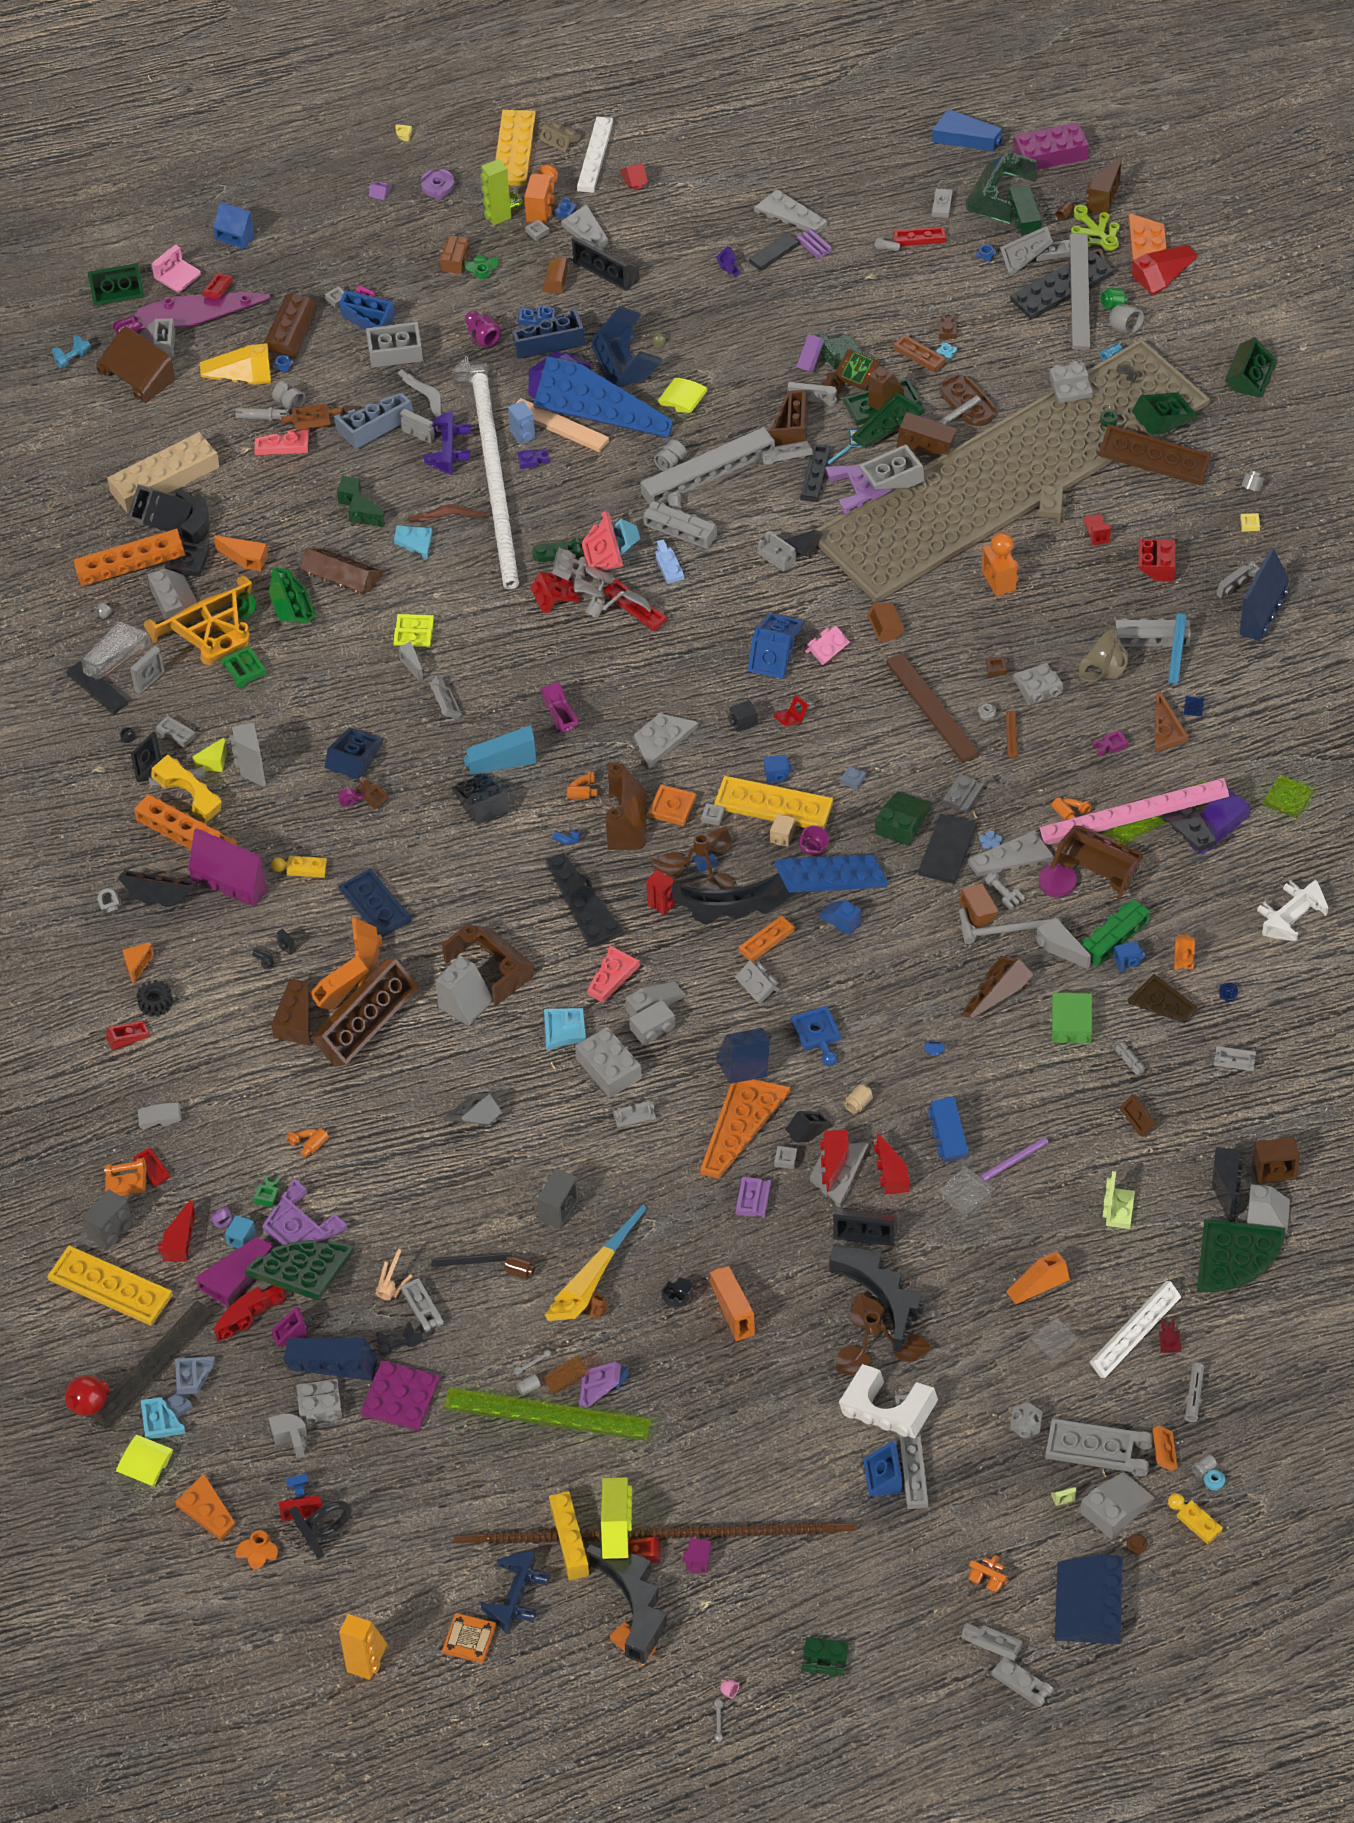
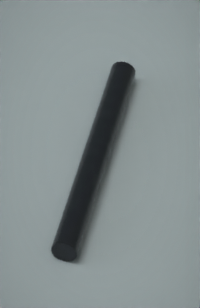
M512 1253L431 1259L432 1267L502 1262L506 1261L508 1256H512Z

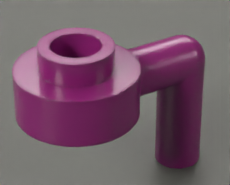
M352 788L343 789L338 793L339 803L342 806L349 807L357 801H364L365 799L362 797L364 792L356 793Z

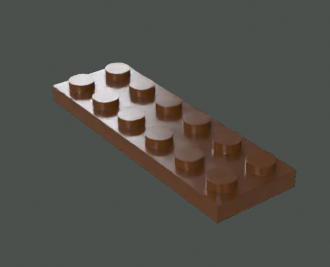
M1108 424L1098 456L1201 486L1211 454Z

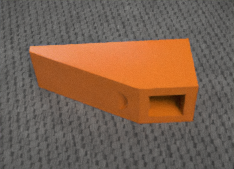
M214 536L216 549L244 569L263 570L268 557L265 543L226 536Z
M357 955L323 978L311 991L310 995L318 1007L335 1010L369 968L362 958Z
M1057 1251L1038 1259L1006 1291L1007 1295L1016 1305L1069 1281L1066 1261Z

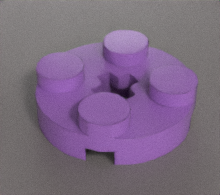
M439 169L436 172L430 170L421 178V190L426 195L437 200L443 199L444 196L451 193L455 188L453 175L444 169Z

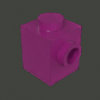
M690 1538L688 1549H684L682 1561L686 1562L687 1571L695 1574L707 1573L711 1556V1541Z

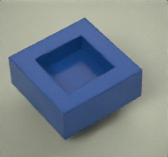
M925 1040L924 1052H928L929 1055H940V1052H944L945 1041Z

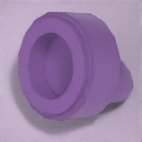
M228 1207L220 1208L210 1216L217 1228H225L233 1220ZM228 1218L226 1222L219 1223V1221Z

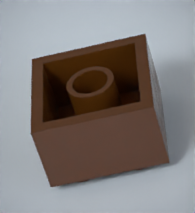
M1281 1137L1274 1140L1255 1142L1252 1166L1257 1184L1297 1179L1300 1155L1295 1137Z

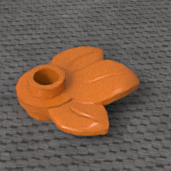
M258 1530L250 1536V1539L242 1541L238 1545L235 1556L236 1558H248L249 1566L253 1570H258L264 1566L267 1559H277L278 1549L271 1542L268 1533Z

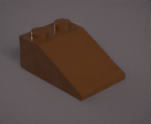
M1118 157L1095 175L1092 183H1088L1087 193L1089 195L1086 200L1088 213L1100 215V213L1106 212L1109 214L1121 182V157Z

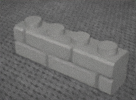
M652 501L643 515L644 526L705 549H709L717 537V525L712 521H705L696 515L686 514L680 509L667 507L664 503Z
M1126 618L1116 620L1117 639L1122 646L1172 647L1176 620H1165L1163 618L1158 620H1147L1144 618L1139 620H1129ZM1186 620L1183 647L1190 646V620Z

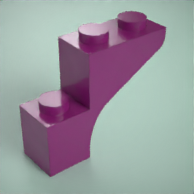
M560 682L540 687L545 709L550 711L555 730L560 729L561 732L575 729L574 725L579 724L566 701Z

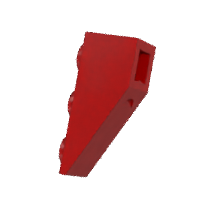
M848 1130L824 1131V1139H820V1151H824V1155L821 1156V1168L825 1167V1172H822V1184H826L827 1192H830L849 1158Z
M877 1134V1142H873L874 1154L879 1156V1159H876L877 1171L882 1173V1175H879L880 1187H884L885 1195L909 1192V1176L906 1163L880 1134Z

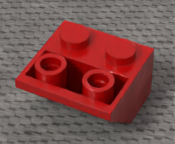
M1139 539L1138 569L1155 581L1174 582L1175 540Z

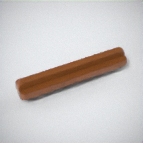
M1007 711V753L1009 758H1016L1018 756L1016 712Z

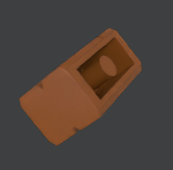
M450 235L448 241L444 242V253L439 256V264H441L443 272L462 273L470 250L468 238H458V236Z

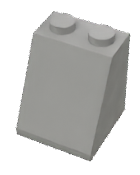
M461 955L435 980L439 1008L467 1026H470L493 1002V998L476 965Z

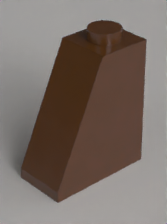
M879 366L869 375V405L879 410L897 392L900 394L904 393V389L894 373L882 366Z

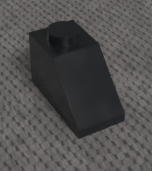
M797 1111L785 1130L790 1134V1138L797 1143L810 1142L830 1128L832 1124L820 1112Z

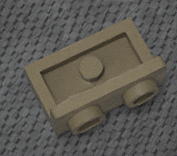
M553 121L543 124L539 139L562 152H567L569 144L579 142L581 135L572 128L562 126L561 122Z
M1041 485L1039 517L1057 518V524H1060L1061 518L1065 516V507H1062V504L1065 505L1066 494H1063V486Z

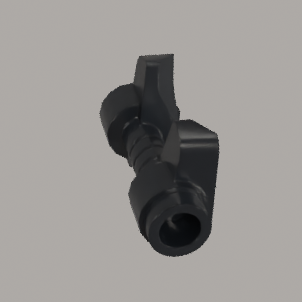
M408 1322L405 1325L403 1337L394 1341H389L383 1332H376V1345L379 1355L387 1356L391 1353L392 1349L404 1345L408 1347L417 1346L420 1342H423L420 1330H414L412 1323Z

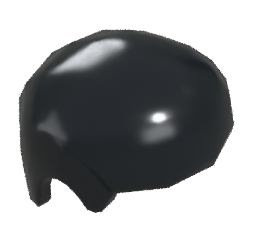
M679 1277L674 1283L668 1281L661 1290L663 1301L670 1307L687 1305L692 1299L693 1284L688 1279Z

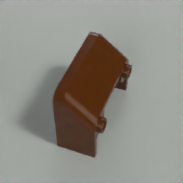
M1075 825L1060 841L1050 868L1054 869L1058 863L1067 869L1076 865L1110 879L1112 889L1118 892L1116 898L1120 899L1128 890L1141 864L1143 855L1090 829Z
M467 925L442 943L444 962L446 964L475 942L500 963V971L504 977L492 985L493 1003L495 1006L504 1001L535 975L533 963L491 928Z

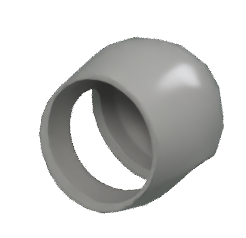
M1125 304L1116 305L1110 312L1109 321L1116 331L1131 334L1138 331L1142 326L1144 314L1137 307ZM1137 312L1138 320L1132 328H1127L1126 325L1130 321L1131 314Z

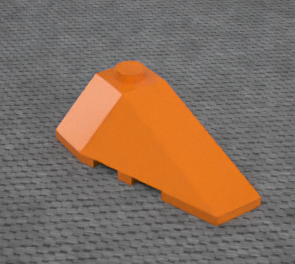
M352 918L355 957L359 955L369 968L358 981L359 987L375 970L380 954L379 946L383 945L382 936L377 934V927L357 918Z

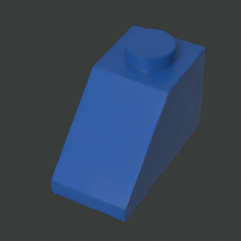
M846 900L830 902L819 914V918L850 935L861 924V909Z

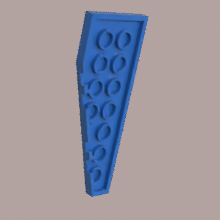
M547 356L534 401V408L669 439L674 423L672 419L582 364Z

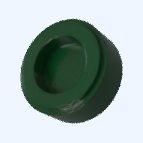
M1106 410L1100 415V423L1105 427L1108 424L1115 426L1118 422V415L1115 411Z

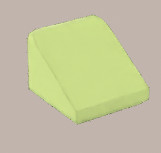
M1068 1487L1051 1492L1055 1506L1075 1501L1076 1488Z

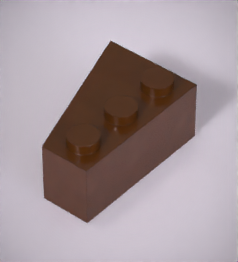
M806 390L787 392L781 405V410L775 417V423L769 430V434L775 440V445L807 441L808 399Z
M906 412L900 425L896 449L907 445L912 452L948 455L954 443L957 428Z
M289 979L271 1024L275 1039L311 1046L310 990L308 982Z

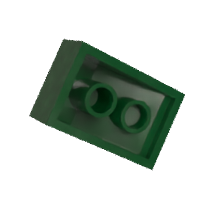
M1178 392L1140 395L1131 411L1151 435L1164 434L1196 419L1198 416Z
M897 791L879 812L875 820V834L910 846L930 811L932 803Z

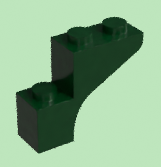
M342 476L337 489L338 503L350 505L348 508L349 521L384 527L383 510L360 494V478Z

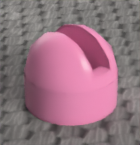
M730 1679L724 1681L721 1684V1692L730 1699L736 1696L739 1690V1683Z

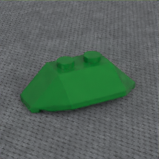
M273 567L269 596L278 620L308 624L316 617V613L307 590L298 579L292 576L293 573L289 569Z

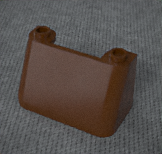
M127 326L118 332L96 363V369L99 374L108 376L111 372L130 384L133 396L145 404L175 381L173 363L170 356Z
M607 763L609 798L615 797L618 800V805H622L621 807L611 808L606 813L608 850L641 849L646 843V790L622 763Z

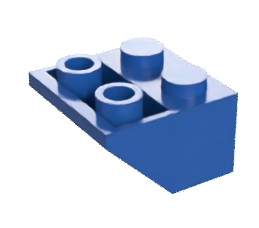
M221 202L213 225L215 239L245 249L254 237L251 212Z

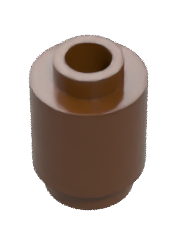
M516 1255L508 1256L504 1264V1271L508 1272L509 1275L525 1280L533 1277L536 1266L533 1265V1260Z

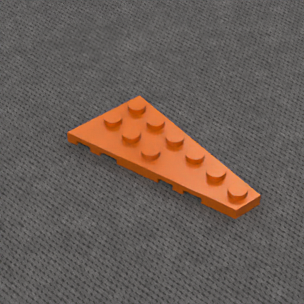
M756 1079L730 1084L703 1160L700 1174L720 1179L790 1094L791 1087Z

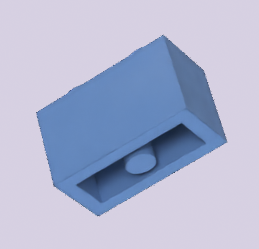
M521 401L509 406L510 432L519 445L535 439L534 417L527 404Z

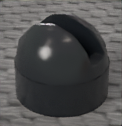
M124 727L120 732L121 741L124 743L133 742L135 740L134 730L130 727Z

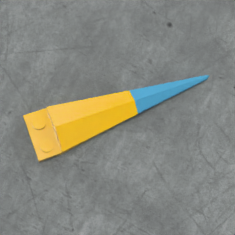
M644 1204L554 1298L556 1302L552 1303L550 1309L544 1314L548 1321L576 1319L587 1307L615 1251L636 1221L645 1212L646 1207Z

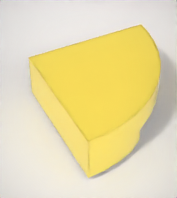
M396 124L397 136L401 140L409 142L412 126Z

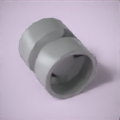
M285 380L279 382L272 392V398L279 404H283L291 412H293L292 408L302 407L305 402V394Z
M670 440L663 447V450H660L655 455L654 462L660 470L666 471L678 465L687 456V451L680 442Z

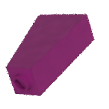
M255 1237L195 1278L197 1288L229 1308L255 1280L245 1275V1269L257 1257H263L271 1253V1249H273L272 1244L265 1239L262 1240Z

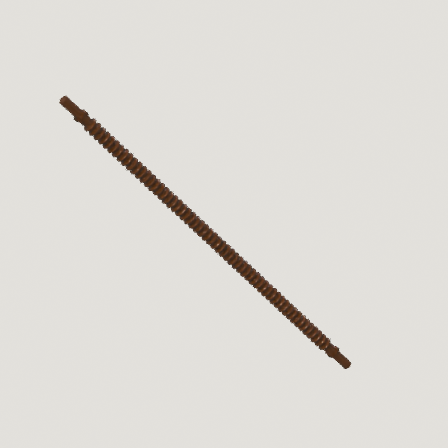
M820 1521L818 1524H815V1522H812V1524L800 1522L799 1525L794 1522V1525H791L790 1522L788 1525L784 1523L782 1525H778V1523L772 1525L770 1523L768 1526L766 1523L763 1526H760L759 1523L757 1526H754L753 1523L751 1526H748V1524H745V1526L741 1524L735 1526L733 1524L732 1527L729 1524L723 1527L721 1524L720 1527H717V1525H714V1527L702 1525L701 1528L696 1525V1528L690 1525V1528L686 1526L684 1528H680V1526L674 1528L672 1526L670 1529L668 1526L665 1529H662L661 1526L659 1529H656L654 1526L653 1529L649 1527L647 1529L643 1527L637 1529L635 1527L634 1530L628 1531L629 1540L632 1538L636 1540L638 1538L656 1536L660 1539L662 1537L666 1539L672 1537L674 1539L677 1536L680 1539L681 1536H684L686 1539L687 1536H690V1538H693V1536L705 1538L706 1535L709 1538L712 1535L715 1538L721 1535L723 1538L724 1535H727V1537L730 1535L742 1537L743 1534L748 1537V1534H751L753 1537L754 1534L758 1536L760 1534H764V1536L770 1534L772 1536L774 1533L776 1536L779 1533H782L783 1536L785 1533H788L790 1536L791 1533H794V1535H797V1533L801 1535L807 1533L809 1535L810 1532L813 1535L819 1532L821 1535L822 1532L834 1534V1532L856 1531L855 1523H834V1521H829L826 1524H821ZM592 1528V1531L588 1529L586 1531L579 1530L582 1541L586 1539L588 1542L589 1539H592L594 1542L595 1539H598V1541L602 1539L600 1528H598V1531H595L594 1528ZM557 1529L555 1532L551 1530L549 1532L545 1530L539 1532L537 1530L534 1533L531 1530L530 1533H527L525 1530L524 1533H521V1531H518V1533L506 1531L503 1534L500 1531V1534H497L494 1531V1534L490 1532L488 1534L475 1532V1534L454 1535V1543H475V1545H480L484 1542H488L489 1545L491 1542H494L495 1545L497 1542L509 1544L510 1541L513 1544L516 1541L521 1544V1541H524L526 1544L528 1541H531V1543L543 1541L545 1543L547 1540L550 1543L552 1540H555L557 1543L559 1540Z

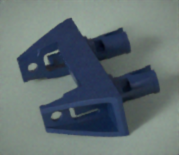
M535 1551L498 1558L497 1567L505 1568L509 1572L515 1573L516 1576L513 1579L504 1605L487 1604L481 1601V1610L506 1634H509L513 1621L516 1618L531 1623L535 1622L534 1617L537 1616V1610L520 1606L527 1584L534 1582L548 1586V1580L550 1581L551 1573L533 1569L536 1562Z

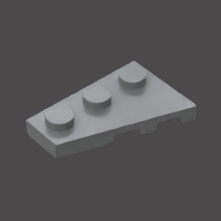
M587 204L561 221L562 227L575 237L585 238L600 247L608 244V238Z
M1047 226L1000 247L1010 276L1053 243Z

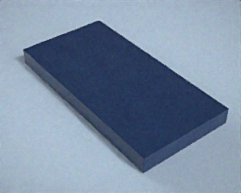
M371 868L338 886L339 891L366 923L377 927V934L381 935L382 938L412 921L411 916Z

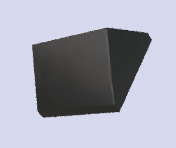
M152 732L131 752L136 781L139 783L149 781L152 767L162 760L155 732Z

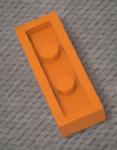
M781 915L739 946V952L749 961L754 962L793 933L794 926Z

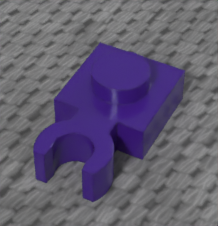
M535 449L517 452L520 469L538 467L539 462L542 464L549 463L547 449H542L535 453Z

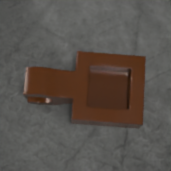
M365 777L359 780V783L355 786L360 792H364L362 797L374 810L389 798L377 783L372 786Z

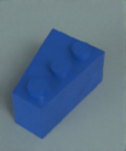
M345 290L339 302L342 317L364 330L366 328L389 326L395 317L392 301Z
M955 1097L931 1101L929 1108H927V1113L932 1125L933 1137L938 1144L937 1153L939 1158L942 1157L943 1163L966 1159L969 1152Z

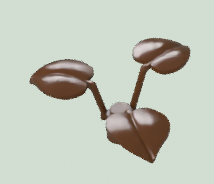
M727 826L707 835L697 834L694 837V846H690V852L686 860L683 855L676 852L666 853L651 860L656 870L668 876H677L685 872L684 865L689 863L693 852H695L700 857L705 856L711 877L703 882V890L734 889V882L730 876L721 873L714 877L708 855L710 851L721 854L731 848L732 840Z
M863 1293L857 1296L850 1312L852 1323L857 1327H865L866 1329L864 1331L863 1347L860 1350L856 1346H847L840 1350L836 1358V1371L840 1374L856 1375L862 1364L870 1365L871 1357L864 1353L869 1334L877 1335L882 1330L893 1345V1338L886 1330L885 1325L881 1324V1319L884 1316L882 1305ZM909 1333L907 1345L903 1344L902 1351H894V1353L901 1361L913 1362L925 1355L931 1346L921 1336Z

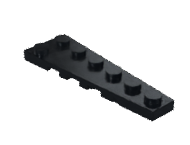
M564 853L546 859V864L588 947L624 935L622 927L595 893L571 894L567 880L578 871Z

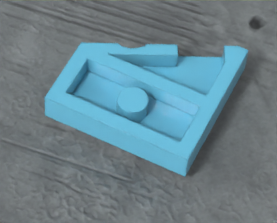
M396 526L394 544L405 547L410 552L416 551L422 554L423 558L427 559L432 538V528Z
M162 1397L141 1400L146 1439L186 1434L185 1427L176 1419L175 1414L167 1407Z

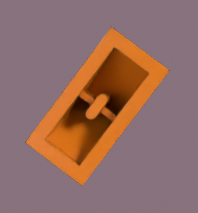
M149 942L122 950L124 961L133 983L137 981L154 956L152 944Z

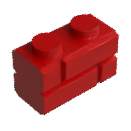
M655 870L646 880L647 902L651 908L657 909L662 914H667L669 910L674 909L676 906L671 888L674 884V879L668 875L665 876L659 870Z

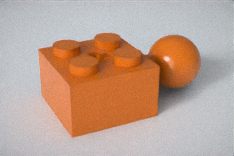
M550 164L542 165L538 169L537 174L531 173L524 196L526 222H535L539 219L542 223L546 224L548 217H551V205L555 204V195H553L554 183L558 179V172Z
M1004 532L995 534L991 539L990 545L984 546L982 549V572L995 596L1015 591L1016 582H1018L1017 570H1019L1017 561L1013 560L1011 554L1014 542L1012 537Z

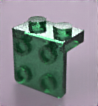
M823 331L817 333V337L824 339L820 353L834 370L838 368L847 349L863 354L848 334L830 340Z

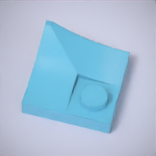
M583 1008L544 1009L546 1050L580 1043L586 1039Z

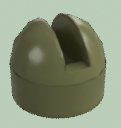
M657 332L653 335V346L660 348L666 344V337L663 333Z

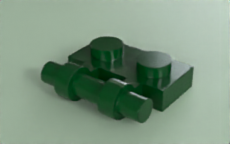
M806 1637L803 1660L811 1661V1663L802 1662L801 1671L809 1672L812 1675H816V1673L829 1674V1677H836V1675L844 1676L845 1668L837 1667V1664L846 1665L849 1642ZM818 1662L830 1663V1666L820 1665Z

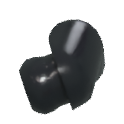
M254 948L252 956L261 959V966L264 969H271L274 965L272 954L262 949Z

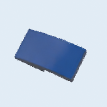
M538 305L537 310L520 307L518 312L519 325H539L542 320L548 319L549 321L555 318V308Z

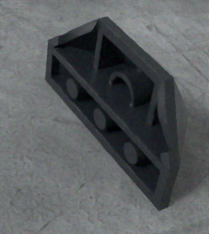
M124 870L119 875L121 883L136 900L142 901L145 904L158 903L164 907L173 906L198 885V881L130 870Z

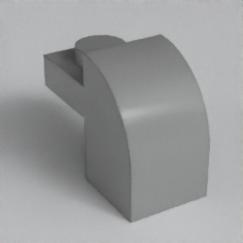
M280 1414L270 1417L269 1423L275 1445L292 1441L296 1458L305 1456L303 1448L307 1447L304 1437L308 1436L303 1420L293 1414Z

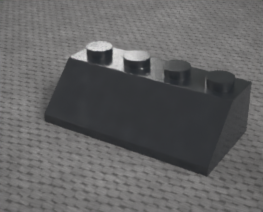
M572 237L573 263L625 291H628L640 279L639 267L624 260L622 257L585 238Z

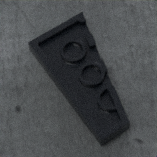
M1194 806L1160 815L1164 822L1167 821L1174 831L1182 834L1183 838L1198 852L1216 846L1214 836Z

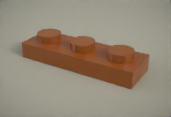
M903 335L894 344V350L934 373L946 363L945 357L906 335Z

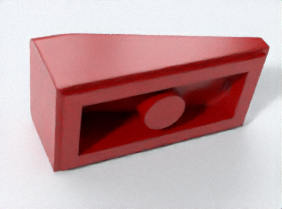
M144 1020L107 1027L106 1039L111 1050L150 1037V1032Z
M656 1536L629 1540L628 1558L625 1559H629L630 1555L634 1554L645 1557L651 1563L660 1562V1542Z

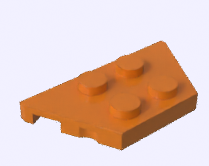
M1129 214L1132 261L1147 253L1167 249L1164 224Z

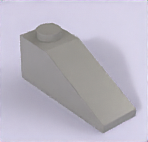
M1056 917L1037 928V943L1049 953L1084 968L1090 967L1091 955Z
M675 981L641 988L625 998L626 1011L632 1017L660 1000H663L667 1006H670L684 998L685 993Z

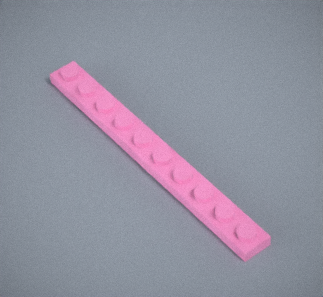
M1222 778L1040 827L1043 842L1047 846L1060 842L1075 825L1099 832L1229 797L1225 780Z

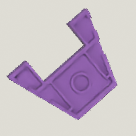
M859 465L825 467L830 482L849 478L855 492L854 496L839 499L844 515L850 513V509L855 506L859 508L863 506V502L869 499L873 501L891 491V489H875L860 470Z
M293 1179L287 1192H284L282 1195V1200L277 1207H274L262 1227L263 1231L281 1246L307 1240H315V1243L347 1230V1224L336 1214L332 1215L320 1226L313 1222L294 1205L307 1194V1189L296 1179Z

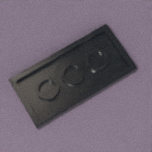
M940 814L918 870V875L955 884L977 823Z

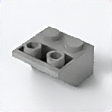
M173 318L155 319L140 332V335L166 352L170 358H174L175 328Z

